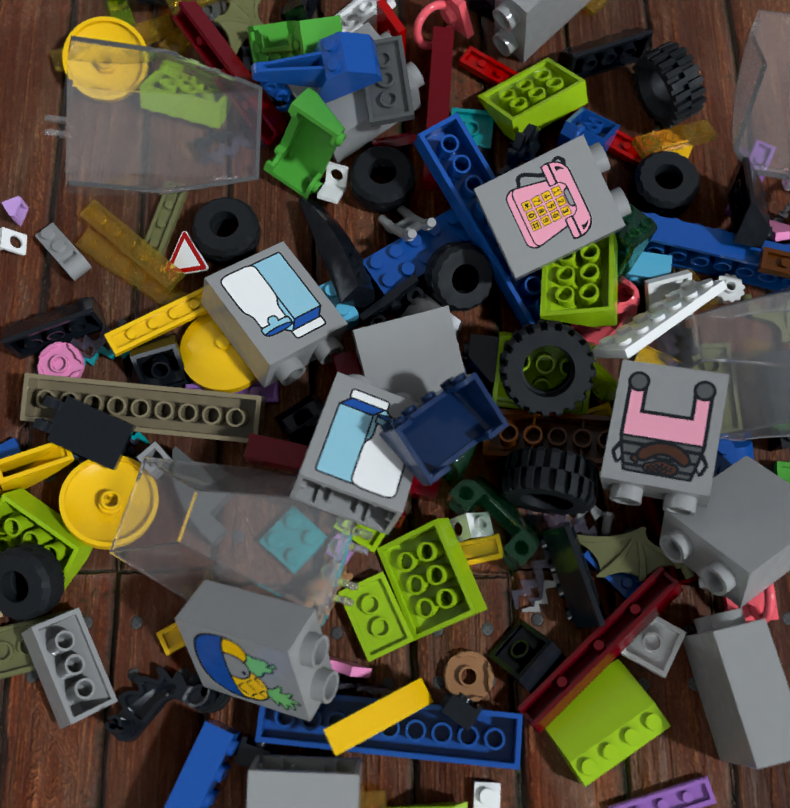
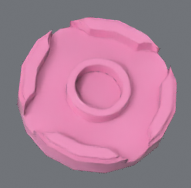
M54 342L46 346L38 357L37 371L43 375L80 378L85 368L84 357L81 351L74 345L66 342Z

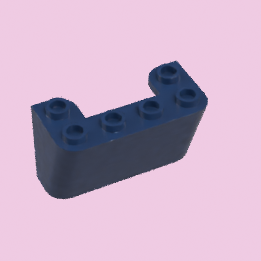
M462 372L454 378L450 377L440 384L442 389L438 392L430 391L420 398L421 404L416 407L414 404L410 405L401 412V416L396 419L393 418L381 426L383 431L379 435L423 486L433 484L450 471L449 464L477 443L491 440L509 426V423L476 372L468 375Z

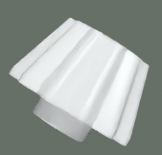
M726 273L724 276L720 275L718 277V280H724L727 288L715 297V300L720 304L726 305L739 301L741 296L745 294L743 291L745 286L742 284V279H738L736 275Z

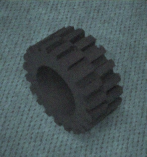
M672 41L664 43L638 57L632 68L635 72L632 74V79L636 81L633 84L634 89L638 91L637 98L642 101L643 110L648 111L647 116L650 119L654 118L656 125L660 124L662 128L667 127V129L699 113L703 109V103L706 100V97L702 95L706 93V89L701 84L704 79L702 75L699 76L698 70H700L698 64L694 65L692 62L693 56L686 54L687 49L684 46L680 48L679 43H673Z

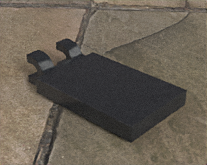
M46 395L42 404L57 410L52 422L45 418H36L32 427L50 433L48 441L109 469L116 470L136 426L71 396H67L66 400L63 401L57 397Z

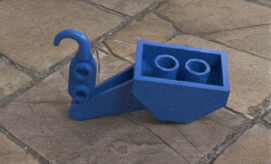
M339 31L319 40L313 53L272 61L256 62L251 65L253 80L260 82V86L277 101L286 102L283 106H275L279 112L288 111L291 103L294 101L288 85L313 87L322 100L328 103L382 81L375 41L370 34Z
M581 107L565 121L560 132L557 147L584 135L588 146L599 142L606 153L621 125Z

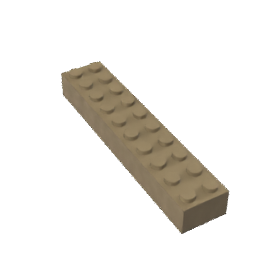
M33 373L24 374L20 411L21 421L34 422L36 418H45L52 422L57 410L42 404L46 395L57 397L63 401L66 400L67 396H71L135 425L134 432L248 443L250 433L263 436L265 396Z

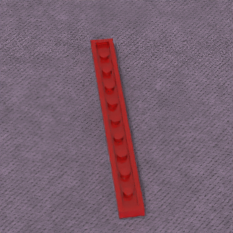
M472 46L460 58L458 65L493 86L518 74V72ZM576 111L567 114L556 122L564 126L565 121ZM618 130L607 151L637 167L640 161L647 157L651 148Z

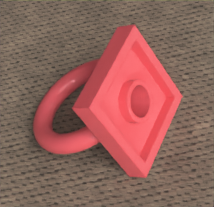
M438 0L426 5L420 11L414 23L413 37L416 44L424 50H432V41H425L421 30L425 19L432 12L439 9L441 17L447 24L446 27L455 26L454 28L467 39L472 37L474 31L465 0Z
M774 583L741 607L745 621L766 619L768 623L771 620H779ZM723 596L725 612L740 608L726 596Z

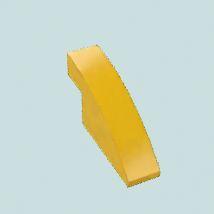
M51 442L0 459V498L3 493L19 488L27 489L57 473L74 461L72 452Z
M419 678L324 729V732L335 756L426 707L433 700L422 678Z

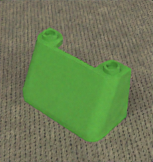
M340 15L248 26L253 63L313 53L319 40L339 31L342 32Z
M310 87L304 90L291 103L288 110L291 119L280 144L274 150L275 156L271 160H267L263 170L306 199L312 193L316 194L321 188L322 183L320 180L337 146L340 147L346 138L343 125L319 94Z

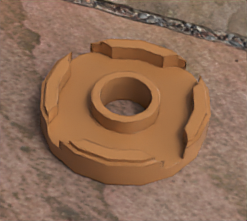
M464 651L457 653L449 659L444 668L443 679L447 691L449 690L456 696L461 692L473 702H478L490 692L493 686L494 674L492 666L485 657L478 652ZM466 669H471L476 676L475 681L469 685L465 684L461 679V674Z

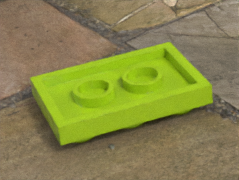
M383 571L338 592L368 662L414 641Z

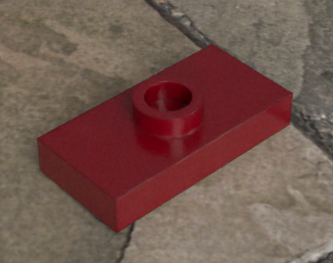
M409 132L374 139L371 141L372 147L390 146L400 150L403 145L413 144L416 135Z

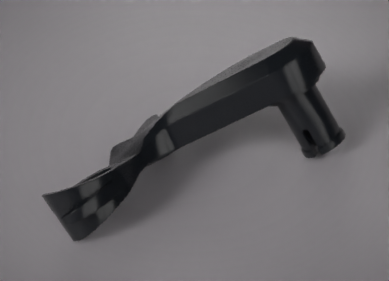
M529 123L522 133L517 132L515 140H510L506 165L498 171V176L513 170L520 162L527 163L544 154V145L540 141L543 129Z
M158 666V680L147 676H135L134 681L139 691H125L119 695L118 699L122 706V711L118 716L112 715L108 718L113 722L106 721V729L108 732L113 733L117 740L130 743L143 733L170 700H180L195 710L205 711L213 706L217 692L208 689V693L204 697L202 692L206 687H203L202 684L190 687L183 673L176 672L173 677L164 667Z

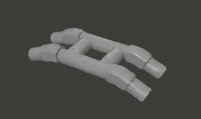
M404 205L397 209L403 217V220L395 224L385 215H380L378 221L387 232L399 236L406 242L413 241L417 236V231L421 229L429 231L436 225L434 218L424 219L417 216Z

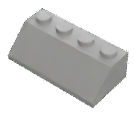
M79 608L34 625L21 633L60 729L118 702Z

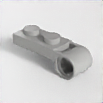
M53 222L35 235L74 281L92 268L84 256Z

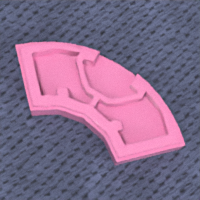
M329 656L332 669L338 673L350 677L370 678L372 668Z

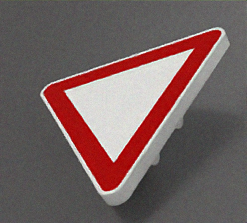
M183 231L166 268L165 276L171 277L197 273L209 269V266L187 231Z

